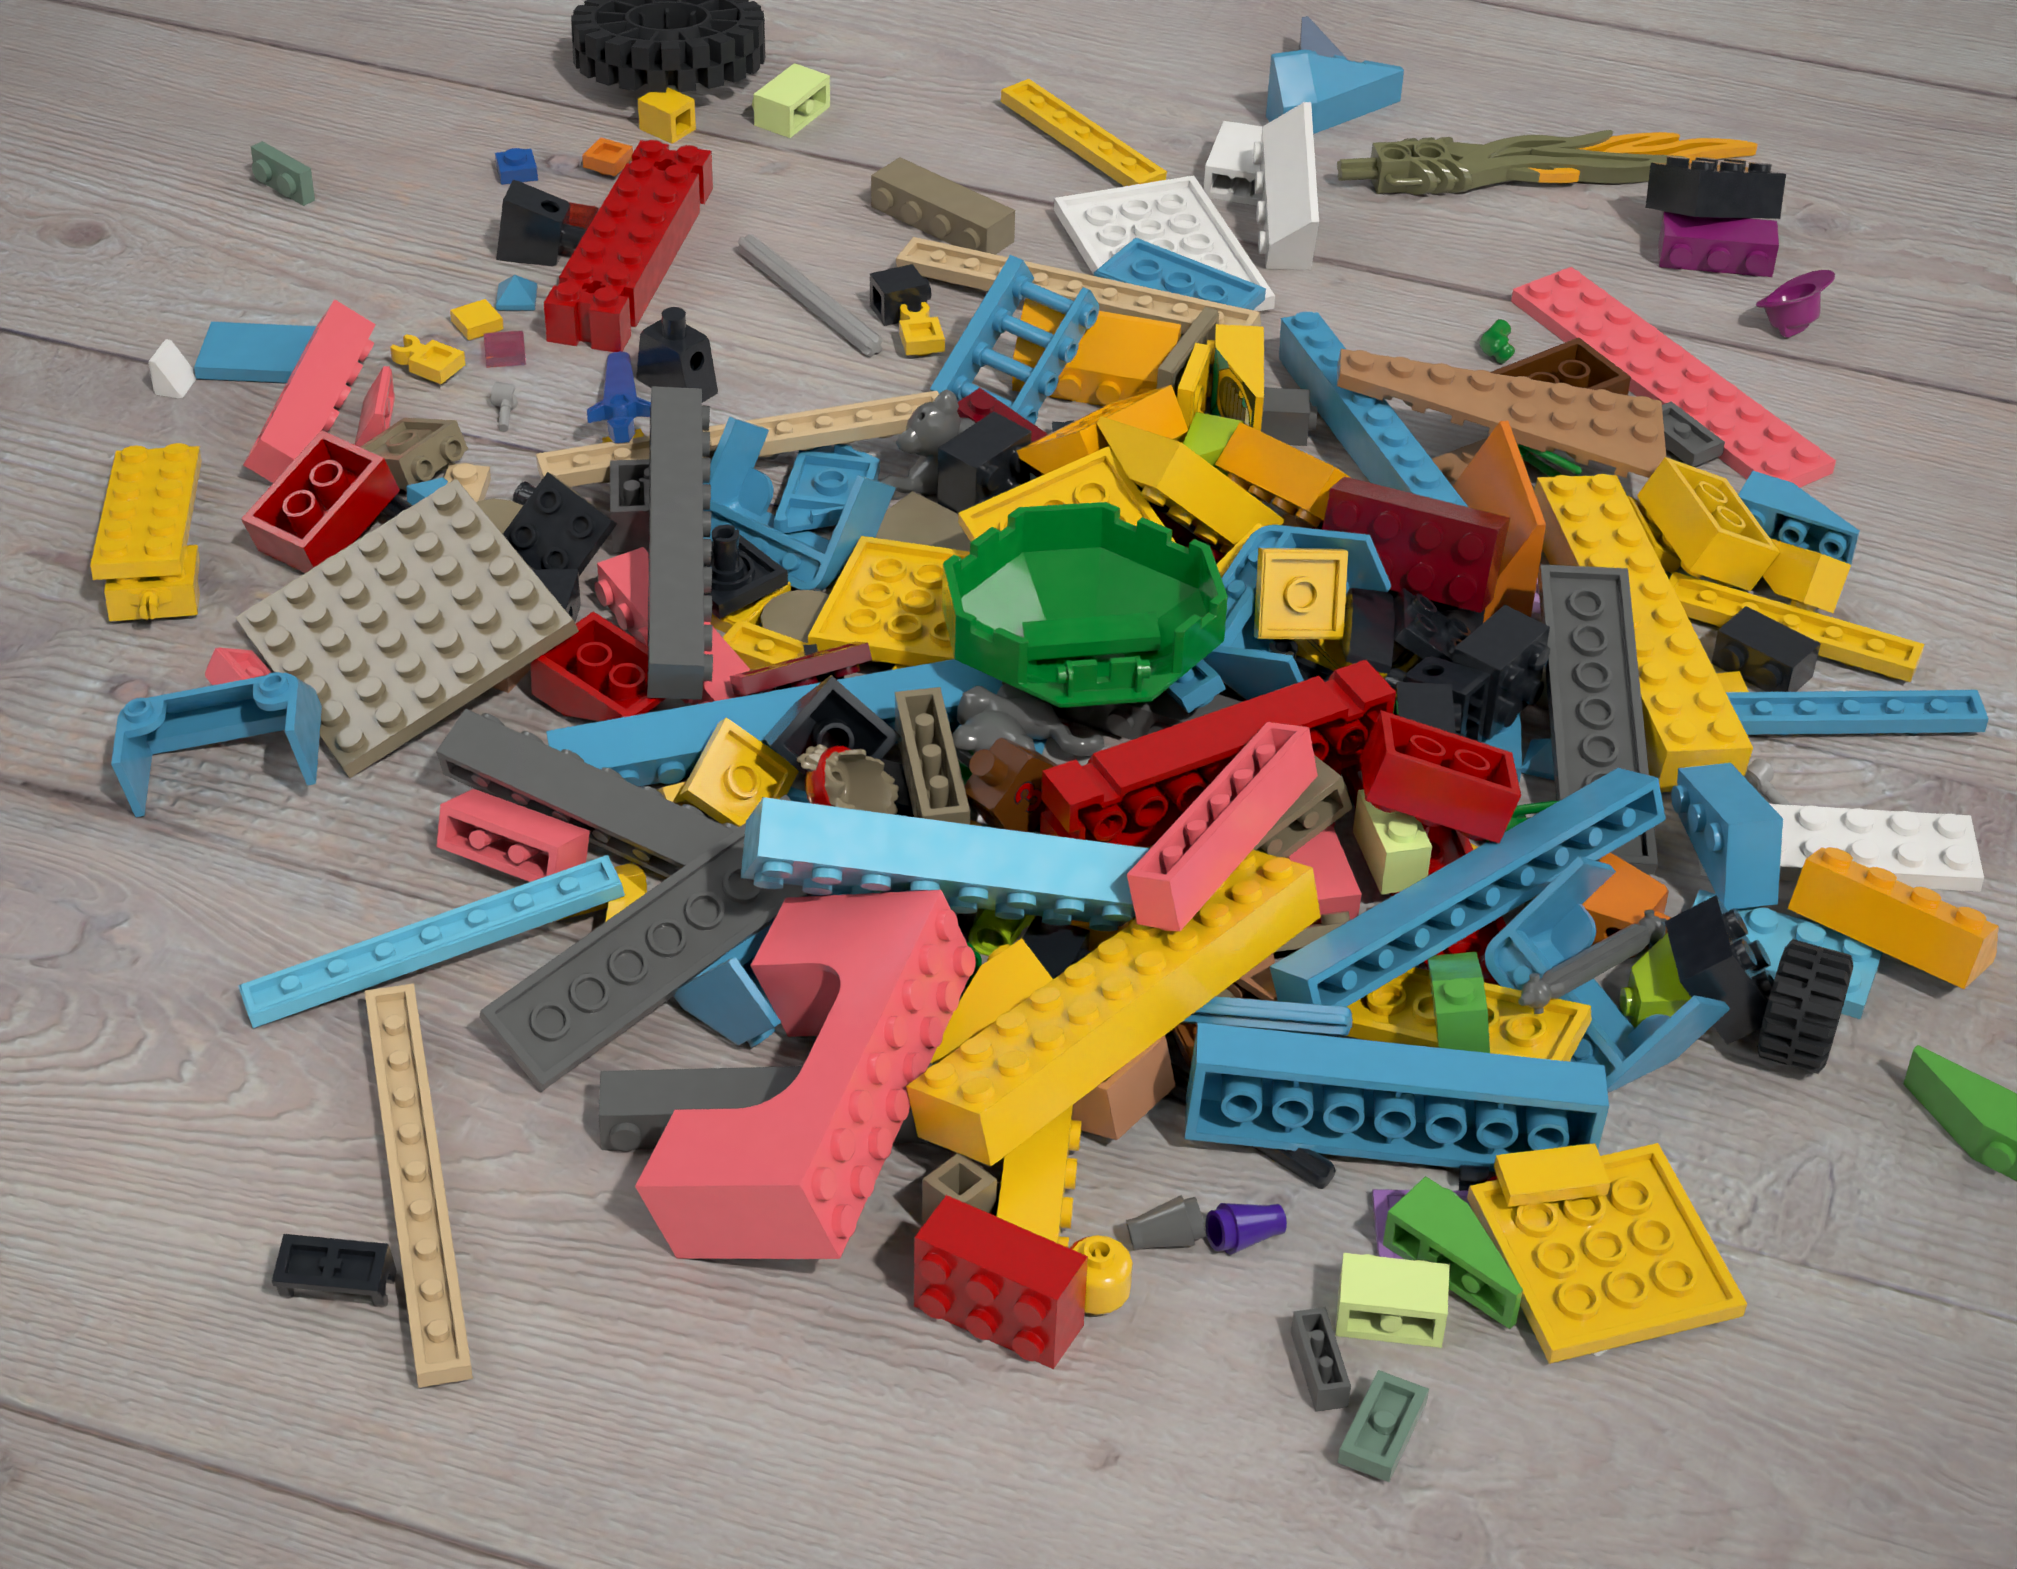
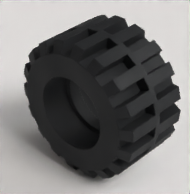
M1792 939L1787 944L1780 959L1759 1034L1757 1048L1760 1058L1816 1074L1820 1073L1827 1064L1854 967L1851 955Z

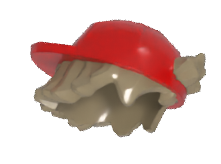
M819 744L816 747H808L806 753L801 754L797 758V761L801 763V767L807 770L805 790L809 803L893 815L898 813L894 801L899 797L897 793L899 787L893 784L895 779L883 771L885 767L884 762L880 759L866 756L865 750H851L844 746L827 748Z

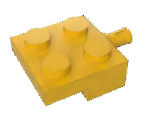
M187 545L182 575L106 579L104 593L109 621L152 620L154 618L198 615L200 599L198 585L200 556L198 545Z

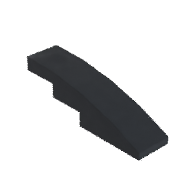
M1350 588L1346 593L1347 601L1345 604L1343 639L1339 641L1345 660L1352 664L1367 660L1376 671L1389 675L1392 667L1395 626L1391 590L1384 592Z

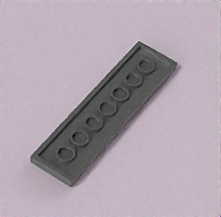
M1541 564L1538 572L1541 623L1550 627L1547 646L1550 648V655L1545 664L1555 792L1556 801H1559L1616 768L1649 775L1628 568ZM1654 827L1610 853L1646 874H1655L1658 858Z
M787 795L780 798V800L791 801ZM746 823L480 1010L479 1018L541 1092L672 998L678 988L727 952L771 925L785 898L813 895L803 892V886L783 884V888L766 889L755 886L753 879L741 878Z

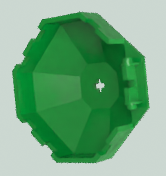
M1107 502L1018 507L1008 515L1007 527L1002 531L991 527L970 542V554L962 559L959 556L953 555L943 562L942 609L954 659L1060 708L1153 701L1224 642L1228 595L1210 545L1194 539L1189 543V548L1172 541V529L1143 517L1137 521V526L1120 519V508ZM1156 612L1161 636V650L1028 661V640L1023 638L1022 622Z

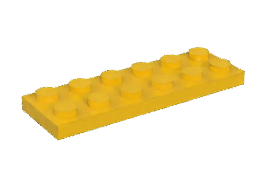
M174 443L164 448L146 449L143 446L135 445L115 452L90 563L93 580L182 575L202 462L200 446Z
M1414 967L1347 1006L1351 1010L1353 1019L1352 1028L1347 1035L1349 1037L1369 1041L1438 1048L1429 970ZM1484 982L1488 1009L1490 1053L1570 1062L1592 1021L1590 1005L1563 999H1551L1543 1007L1544 1013L1534 1014L1533 1008L1519 1004L1521 990Z

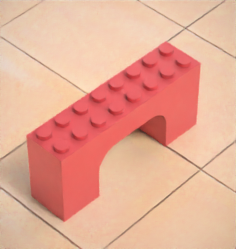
M942 890L785 898L750 966L777 1017L780 1019L787 1036L818 1037L796 1079L784 1091L772 1099L747 1108L674 1110L635 1188L676 1258H841L849 1238L855 1232L857 1221L865 1203L873 1193L874 1185L882 1166L891 1153L892 1145L899 1129L909 1114L910 1101L906 1086L927 1070L937 1047L942 1042L943 1033L949 1020L958 1007L965 985L975 969L974 952L967 945L958 926L957 916L950 909Z

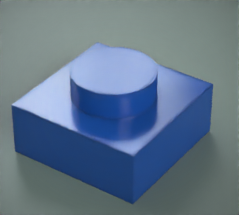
M512 148L506 152L495 153L496 168L501 185L511 184L512 180L520 182L538 181L537 166L532 149Z

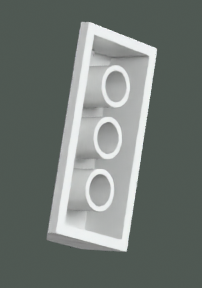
M1303 102L1262 127L1261 141L1254 142L1253 163L1260 164V171L1255 173V194H1262V201H1257L1256 218L1257 224H1263L1264 231H1259L1258 252L1259 254H1265L1266 269L1311 270L1319 226L1312 108L1311 102Z

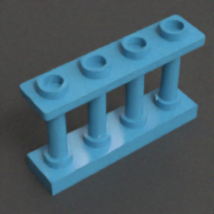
M1010 255L930 387V390L938 391L939 394L946 389L950 390L956 395L957 402H959L978 388H981L972 384L980 368L988 365L1026 382L1014 402L988 390L985 391L1035 424L1040 407L1046 397L1052 395L1057 387L1059 375L1065 365L1074 359L1078 351V343L1086 330L1091 328L1096 322L1100 307L1091 290L1084 287L1073 301L1032 283L1034 277L1024 260ZM1028 298L1065 314L1066 316L1055 334L1013 317L1012 315L1021 300ZM1007 331L1045 348L1035 368L992 350L1001 333Z

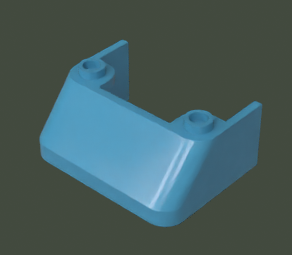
M729 416L710 463V483H703L711 484L710 510H703L711 511V532L720 525H733L735 530H739L741 536L788 571V582L791 583V586L799 590L822 591L840 576L860 537H876L896 487L857 475L830 541L808 530L782 533L774 529L775 515L767 511L774 493L772 481L766 474L754 469L769 430ZM711 533L710 537H703V539H711L713 541Z
M1268 525L1253 532L1221 578L1228 595L1224 642L1203 658V660L1220 675L1225 684L1246 700L1304 681L1292 655L1270 653L1269 644L1270 642L1272 643L1273 639H1258L1254 637L1258 548L1347 550L1346 593L1350 588L1388 592L1391 588V583L1370 535L1283 525Z
M280 672L154 697L136 698L129 701L118 715L111 765L135 817L145 816L153 754L285 730L307 786L314 785L317 778L322 706L316 690L312 686L291 674Z
M1578 856L1490 941L1485 952V963L1488 971L1500 986L1522 991L1525 983L1530 980V974L1538 973L1540 978H1542L1546 971L1588 949L1592 945L1596 936V925L1592 916L1582 904L1616 872L1610 864ZM1594 978L1558 998L1591 1006L1592 1021L1570 1062L1605 1065L1608 1093L1676 1060L1730 1010L1724 1001L1694 995L1674 1015H1652L1634 1028Z
M832 890V894L829 895L851 894V892ZM771 925L727 952L678 988L674 995L682 1009L736 1045L747 1041L752 1048L776 1031L774 1028L781 1023L750 966Z

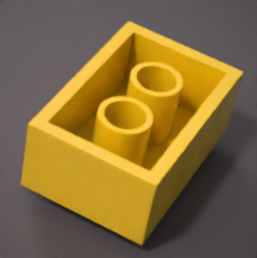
M1665 457L1637 495L1647 510L1645 512L1646 517L1659 527L1664 535L1662 537L1664 543L1675 550L1682 560L1680 562L1681 567L1688 574L1696 578H1701L1703 575L1714 579L1722 586L1729 588L1736 586L1751 591L1780 554L1778 548L1726 478Z

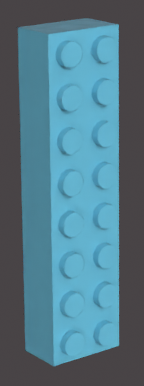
M763 797L746 820L741 878L753 879L755 886L766 889L783 888V884L803 886V892L813 895L832 894V890L851 892V894L942 890L950 909L955 913H975L977 908L995 910V916L1002 919H1022L1024 914L1042 916V922L1050 925H1070L1071 920L1089 922V928L1093 930L1116 931L1118 926H1123L1135 916L1127 873L1150 849Z

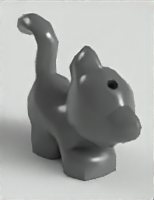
M946 389L934 401L917 407L908 419L906 430L896 440L900 450L920 455L917 462L910 468L908 477L901 478L889 475L880 482L896 487L895 491L904 494L912 491L925 496L938 494V448L975 424L969 418L959 417L957 412L959 405L956 395L952 391Z
M1009 684L1001 686L997 695L988 691L983 686H975L964 692L957 709V721L961 725L952 734L954 746L958 749L967 750L972 756L979 750H990L994 742L1001 737L1034 751L1036 750L1033 740H1043L1052 737L1063 751L1078 756L1093 755V753L1104 748V739L1100 735H1092L1083 739L1072 736L1069 728L1059 721L1054 707L1047 701Z

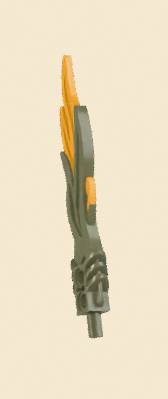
M1604 130L1574 137L1521 135L1496 140L1484 145L1453 142L1452 137H1440L1436 140L1434 137L1422 138L1419 141L1416 138H1407L1398 142L1373 143L1371 158L1340 159V161H1337V177L1339 181L1371 179L1377 194L1406 192L1414 195L1466 192L1477 187L1513 180L1540 183H1573L1578 181L1612 184L1649 181L1651 163H1666L1667 156L1690 158L1689 164L1696 157L1721 159L1753 156L1756 154L1758 144L1720 138H1695L1679 141V134L1667 132L1612 136L1613 130Z

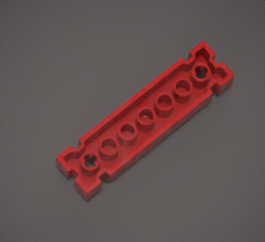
M640 140L631 155L632 162L625 165L561 272L559 285L552 287L544 301L547 342L577 346L579 341L591 343V349L623 352L631 337V327H637L700 213V204L706 203L713 190L712 151L698 149L692 145L681 146L675 151L669 150V144H663L658 140Z
M1363 660L1335 670L1326 682L1320 676H1316L1093 753L1086 765L1081 766L1075 759L1043 770L1041 799L1047 808L1045 812L1041 813L1040 834L1142 848L1154 845L1267 722L1309 727L1313 752L1316 757L1340 776L1341 770L1349 766L1356 772L1361 771L1360 756L1380 710L1393 714L1396 691L1367 660Z

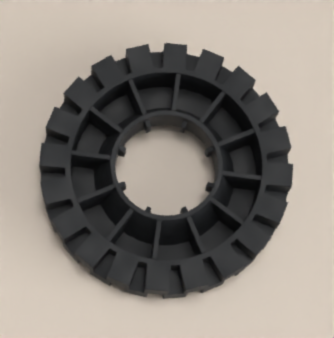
M585 0L584 5H578L573 10V15H571L573 63L576 69H580V73L587 78L596 77V82L607 86L619 82L620 89L636 91L646 84L648 85V92H666L668 85H675L678 92L696 91V83H700L708 89L724 86V80L735 83L745 79L746 73L754 74L760 69V64H764L766 58L764 10L761 11V6L755 1Z

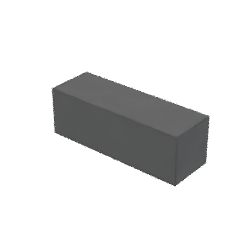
M1326 1307L1293 1311L1291 1335L1315 1412L1347 1408L1351 1384Z

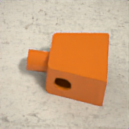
M1612 853L1606 854L1598 861L1610 864L1616 872L1582 904L1592 916L1596 925V936L1591 946L1631 924H1638L1639 920L1645 916L1644 911L1654 910V915L1659 918H1665L1666 920L1672 918L1664 914L1669 893L1664 884Z

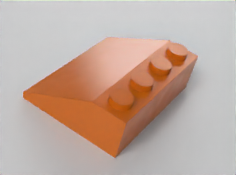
M1500 421L1453 485V488L1469 508L1510 518L1494 598L1485 608L1483 623L1504 605L1531 617L1546 529L1543 514L1509 421Z

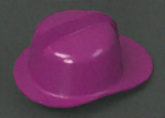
M1817 270L1799 275L1778 287L1766 298L1756 302V307L1765 309L1770 324L1778 328L1783 337L1789 338L1804 331L1809 327L1810 323L1819 318L1821 312V291L1833 282L1835 273L1831 270Z

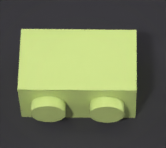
M795 63L753 94L754 126L788 138L794 136L830 107V75Z
M1364 789L1358 790L1353 833L1380 894L1401 892L1427 877L1432 845L1421 822L1414 816L1399 811L1388 813L1375 808L1370 802L1365 801Z
M1343 1253L1338 1289L1335 1336L1442 1348L1448 1315L1450 1264L1378 1257L1370 1254Z

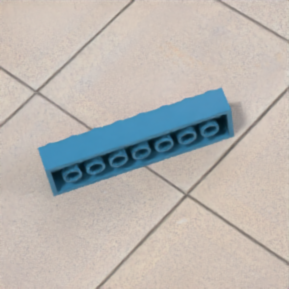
M1198 1022L1186 1094L1185 1139L1296 1151L1298 1148H1305L1321 1154L1460 1168L1461 1164L1489 1166V1171L1495 1172L1494 1162L1496 1155L1595 1143L1597 1149H1599L1609 1109L1605 1065Z

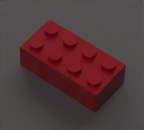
M1344 476L1330 488L1322 530L1370 535L1391 583L1389 590L1400 592L1405 588L1415 596L1421 594L1432 601L1481 613L1494 598L1510 518Z

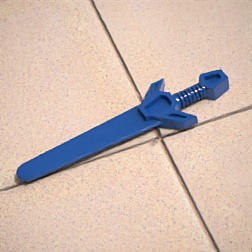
M613 352L608 355L603 400L587 409L588 423L608 420V435L614 443L630 442L635 435L634 418L650 417L651 402L637 397L629 353Z

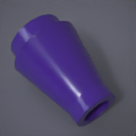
M1220 1203L1216 1210H1211L1207 1213L1205 1228L1211 1247L1217 1252L1225 1251L1227 1254L1232 1255L1272 1236L1284 1234L1287 1228V1219L1282 1206L1279 1204Z

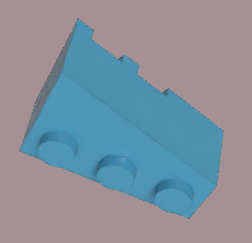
M1732 763L1678 768L1677 786H1673L1671 792L1672 805L1720 901L1727 910L1777 905L1783 818Z

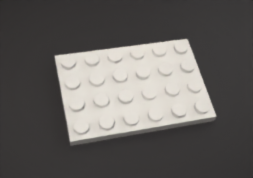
M1194 175L1054 198V212L1093 275L1099 267L1134 238H1139L1266 288L1265 300L1254 311L1274 309V293Z

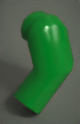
M1502 319L1496 320L1480 340V347L1483 352L1489 357L1494 356L1498 363H1505L1515 353V348L1508 343V336L1511 333L1509 323Z

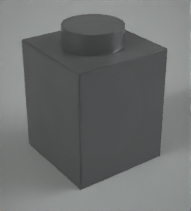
M1264 387L1261 432L1288 445L1307 446L1308 430H1316L1317 406H1310V390Z

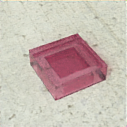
M523 331L484 334L486 368L526 365Z

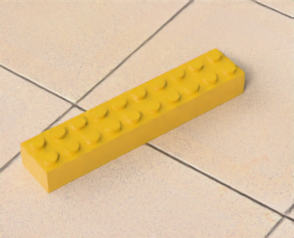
M1617 475L1537 477L1534 492L1546 523L1542 549L1549 564L1628 568L1649 775L1658 777L1661 792H1672L1673 786H1677L1678 768L1732 763L1745 776L1753 746Z
M1253 849L1181 931H1164L1156 927L1138 925L1135 918L1123 930L1102 942L1098 948L1077 963L1067 967L1062 974L1044 987L1035 990L1026 1000L1008 1013L999 1016L994 1023L973 1038L966 1040L961 1047L937 1064L930 1066L925 1073L906 1086L918 1137L986 1165H994L1319 919L1321 915L1313 867L1293 862L1285 857H1276Z

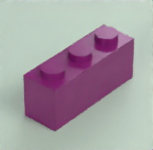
M1664 211L1658 241L1659 267L1773 277L1779 248L1777 221L1752 218L1693 217Z

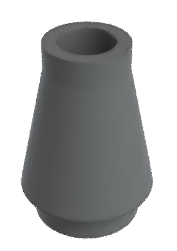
M1182 1195L1138 1217L1126 1220L1133 1250L1152 1247L1194 1246V1240L1206 1237L1196 1197L1183 1199Z

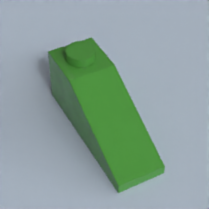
M1467 952L1432 956L1428 959L1438 1048L1490 1053L1488 1009L1483 975L1477 953Z
M1917 1045L1911 1055L1903 1083L1904 1086L1973 1160L2017 1181V1093Z
M1425 1176L1388 1211L1383 1246L1405 1260H1424L1433 1263L1450 1264L1449 1289L1508 1329H1511L1517 1322L1523 1292L1522 1287L1469 1204L1459 1198L1452 1190L1440 1186Z

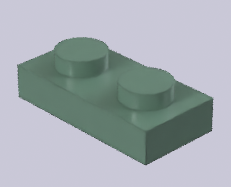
M263 141L251 146L252 171L255 179L302 206L315 201L310 167Z
M1378 1370L1339 1449L1338 1463L1390 1482L1426 1406L1429 1388Z

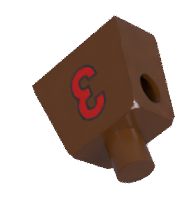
M1001 737L994 742L990 750L982 749L972 756L969 768L973 774L964 785L967 799L991 828L1033 833L1040 824L1041 813L1045 812L1047 808L1041 799L1042 771L1055 767L1057 764L1039 752Z

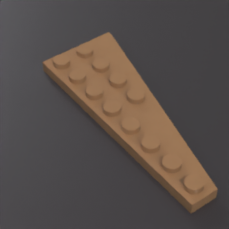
M1340 350L1337 364V386L1379 400H1383V398L1392 400L1395 397L1403 400L1413 411L1424 414L1426 409L1429 408L1451 415V423L1463 426L1464 421L1467 420L1489 427V435L1500 421H1509L1517 444L1543 452L1546 450L1554 452L1555 449H1559L1575 459V462L1587 466L1590 460L1615 467L1614 474L1627 478L1628 472L1650 478L1666 457L1662 401L1653 400L1646 396L1635 397L1617 394L1603 389L1592 390L1574 387L1566 383L1555 384L1531 380L1524 376L1512 377L1490 373L1486 370L1451 367L1444 363L1432 364L1410 360L1406 357L1371 354L1364 350Z

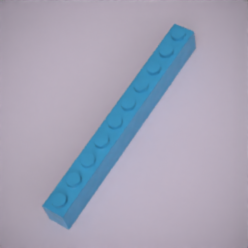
M1305 311L1299 312L1295 316L1281 318L1280 362L1300 389L1310 390V402L1313 406H1317V412L1368 481L1373 484L1468 507L1384 398L1379 400L1337 386L1338 358L1340 350L1346 348L1318 312Z
M955 659L837 680L894 731L895 692L940 687L952 731L961 725L957 721V709L964 692L975 686H983L988 691L997 695L999 688L1003 686L1002 681ZM820 683L546 731L548 746L559 751L562 749L570 750L579 755L585 763L598 769L603 767L610 768L619 773L625 781L638 787L655 783L673 784L684 778H689L718 722L726 717L774 750L764 737L795 702Z
M1616 768L1506 831L1500 843L1489 841L1269 966L1277 1000L1281 1002L1347 1007L1537 896L1578 856L1596 861L1665 821L1666 817L1658 777Z

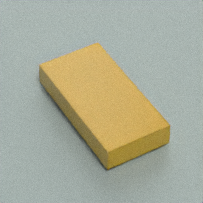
M1595 1143L1496 1155L1494 1169L1508 1207L1608 1195L1610 1181Z

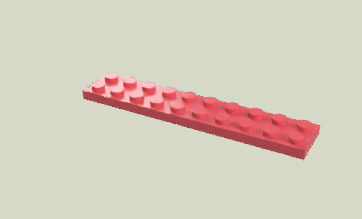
M1573 267L1562 269L1513 289L1511 302L1562 341L1568 342L1579 337L1630 375L1629 391L1635 396H1646L1653 400H1660L1662 405L1672 401L1725 442L1723 454L1718 458L1745 479H1748L1752 471L1792 482L1801 488L1833 474L1836 463L1835 459Z

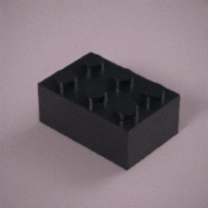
M1667 156L1666 163H1651L1645 208L1693 217L1780 219L1786 174L1771 171L1772 164L1749 162V167H1746V160L1724 158V161H1721L1720 165H1718V159L1696 157L1695 160H1692V164H1689L1690 158Z

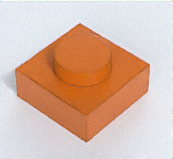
M600 137L582 154L583 168L597 171L602 175L616 176L627 163L632 161L633 146Z

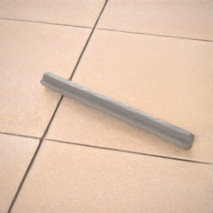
M748 234L745 238H739L738 252L865 355L872 357L876 352L880 353L883 347L881 344L883 339L757 237L753 234Z

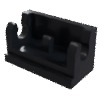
M283 1234L272 1277V1284L277 1287L279 1295L283 1297H293L294 1288L371 1295L374 1305L387 1306L386 1283L394 1284L397 1270L388 1243Z

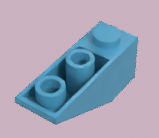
M1756 471L1751 472L1738 495L1769 538L1818 552L1852 565L1860 530L1794 483Z

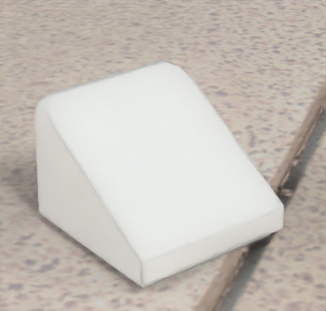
M165 339L149 360L153 391L155 395L183 398L196 381L195 371L172 340Z

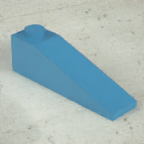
M1306 49L1271 54L1266 118L1271 122L1303 102H1311L1313 134L1400 102L1404 69L1401 66L1367 60L1362 63L1350 61L1344 56L1334 55L1333 57L1318 55L1316 51Z

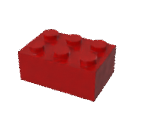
M321 430L246 512L241 520L258 551L306 573L324 562L327 558L354 543L400 489L383 457Z
M1380 710L1360 756L1365 801L1370 802L1375 808L1384 812L1393 813L1399 811L1414 816L1419 822L1427 826L1439 827L1443 825L1458 830L1462 835L1474 841L1486 839L1500 843L1521 798L1512 752Z
M946 1195L914 1237V1307L922 1310L932 1318L943 1319L963 1328L981 1340H989L1014 1351L1025 1360L1036 1361L1054 1369L1084 1326L1088 1256Z

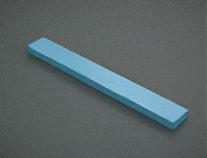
M605 855L240 984L238 987L252 1027L256 1028L625 896L623 886L609 856Z

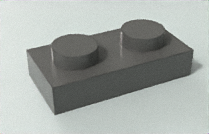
M1672 401L1662 405L1665 447L1692 467L1723 454L1725 442Z

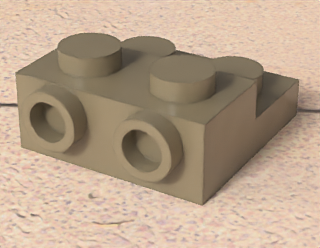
M406 417L361 446V448L385 459L398 487L406 492L407 485L431 480L435 472L446 470L449 463L455 464V461L460 460L464 452L468 450L457 420Z

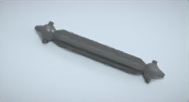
M1654 910L1644 911L1645 916L1639 920L1638 924H1631L1553 967L1546 971L1542 978H1540L1538 973L1530 974V980L1522 988L1519 1004L1533 1008L1534 1014L1544 1013L1543 1007L1551 999L1560 998L1636 955L1647 944L1648 949H1651L1664 937L1666 919L1655 916Z

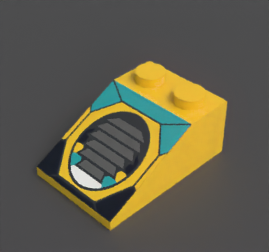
M1216 324L1215 340H1207L1206 343L1211 348L1210 364H1213L1212 373H1209L1207 397H1210V414L1242 420L1244 424L1261 431L1264 403V327Z

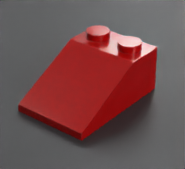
M594 611L576 623L579 632L531 662L532 694L566 716L606 721L645 714L666 699L647 698L648 646Z

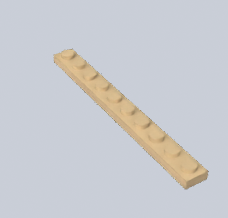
M913 237L896 257L897 267L913 264L922 277L989 291L1009 257ZM1024 261L1034 277L1032 283L1073 301L1083 287L1091 290L1099 303V311L1181 324V334L1186 333L1205 306L1218 310L1219 324L1261 326V315L1258 311Z
M930 391L746 420V422L769 430L758 457H770L778 453L797 450L809 451L816 447L834 444L845 445L859 440L878 437L889 438L902 434L906 430L908 419L913 411L924 403L934 401L939 393L938 391ZM726 424L709 426V431L707 432H710L709 457L705 458H710L712 461ZM650 436L632 438L630 442L625 443L607 442L537 453V468L541 480L549 472L570 488L591 483L610 482V460L649 459Z
M414 983L365 990L418 1388L473 1379Z

